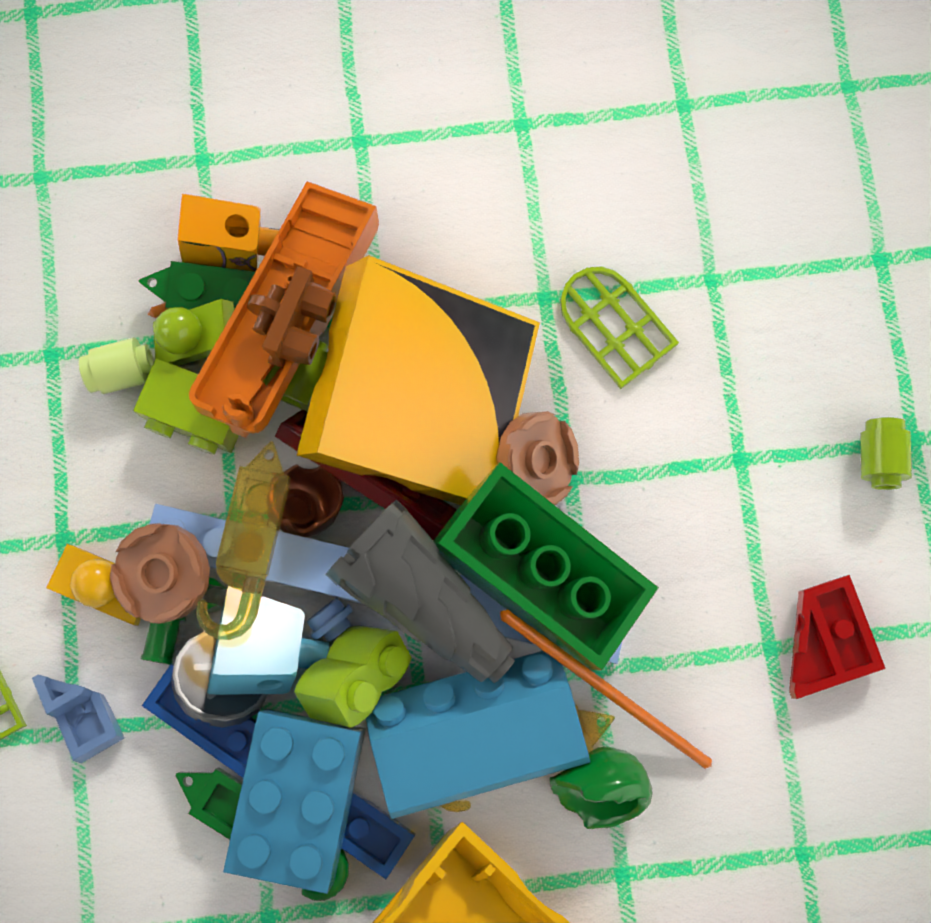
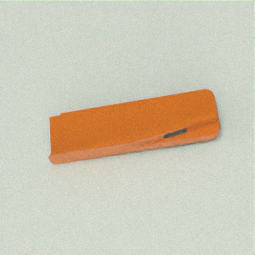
M308 181L305 183L190 388L189 399L197 412L229 425L232 433L245 438L249 433H259L265 429L300 363L286 360L283 368L280 367L267 386L262 382L274 365L268 363L270 354L262 348L267 334L261 335L253 331L252 328L258 316L247 308V303L251 295L254 294L267 297L273 284L285 289L286 293L297 266L311 270L314 283L334 292L337 299L346 266L364 258L377 233L379 219L375 205ZM305 316L300 329L316 334L319 337L325 332L329 322L324 323Z

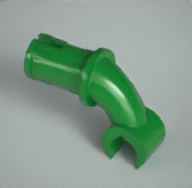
M209 577L207 591L214 587L227 590L221 582ZM204 598L199 606L196 607L209 613L222 609L217 604L207 603ZM187 617L161 624L150 622L144 651L140 659L168 665L173 664L172 659L180 623L186 622Z

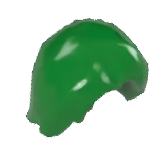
M605 746L598 747L588 753L590 763L566 769L549 778L553 794L558 795L560 803L567 810L578 814L583 820L584 827L587 829L615 827L641 815L650 805L653 794L647 771L639 760L627 751Z

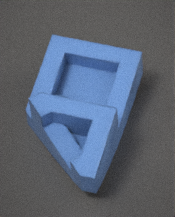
M39 674L32 678L46 714L56 718L73 761L83 763L125 738L103 694Z

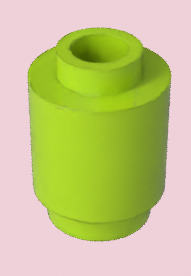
M894 417L867 420L865 422V431L860 433L861 479L870 481L871 488L894 490L902 488V481L912 478L911 432L906 430L905 420Z

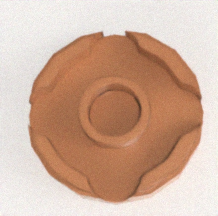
M548 411L522 413L509 423L501 436L497 463L501 462L551 503L557 505L568 496L573 487L568 486L571 477L578 473L579 451L574 433L565 421H559L557 417L553 416L555 414Z
M155 523L133 530L120 542L116 550L118 554L115 564L111 565L110 580L116 599L127 613L135 618L140 617L145 621L161 624L183 618L199 606L208 589L210 566L206 551L195 535L178 525Z

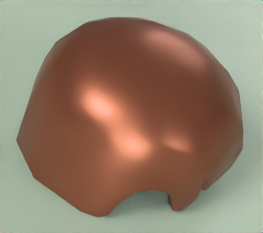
M298 464L293 465L285 470L283 474L274 478L265 497L267 513L271 522L285 533L302 537H313L329 528L337 518L344 500L342 484L337 477L320 466L314 469L300 467Z

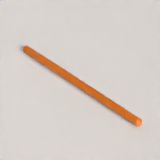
M510 610L500 611L501 620L679 751L690 757L704 769L712 767V759L698 750Z

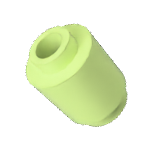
M135 337L92 348L89 350L88 355L79 357L80 374L85 387L90 393L100 391L102 394H108L145 384L154 364V358L147 344L140 345Z

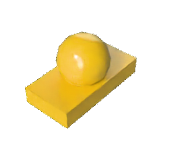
M66 544L46 587L47 589L135 626H138L142 619L140 617L135 618L127 613L114 595L110 580L111 565L115 564L114 562L76 546Z

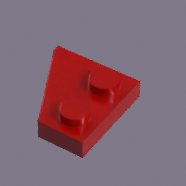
M850 575L842 576L798 592L789 693L792 699H799L886 669Z

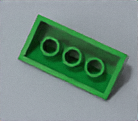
M501 462L497 463L462 503L433 541L442 556L455 570L506 610H510L590 670L602 671L659 588Z

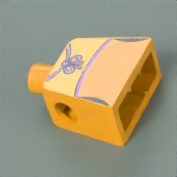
M182 194L177 239L182 262L257 271L259 255H266L280 230L261 227V209L253 205Z

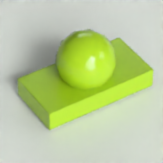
M219 299L190 310L183 307L168 308L162 312L153 322L155 359L157 358L175 366H180L208 357L234 311L233 302Z

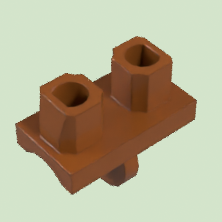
M297 266L286 293L285 289L273 284L267 297L254 294L251 295L247 303V308L258 316L252 328L253 331L261 335L267 334L262 348L270 354L268 358V363L283 368L285 361L288 360L311 365L319 345V337L316 334L300 329L305 316L328 323L335 310L337 299L334 292L314 283L311 270Z

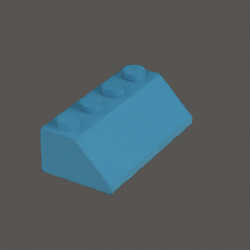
M539 651L514 658L513 665L495 683L489 678L479 682L469 673L465 672L380 696L377 705L366 718L370 744L391 819L590 763L587 746L563 665L544 651Z

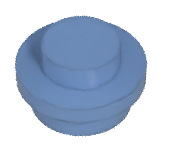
M335 598L310 617L306 622L313 630L310 633L313 640L324 636L330 642L351 625L347 619V616L353 611L349 604L344 606L338 598Z

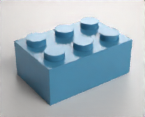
M270 709L258 712L225 860L224 873L328 894L336 878L366 731L365 728L346 727Z

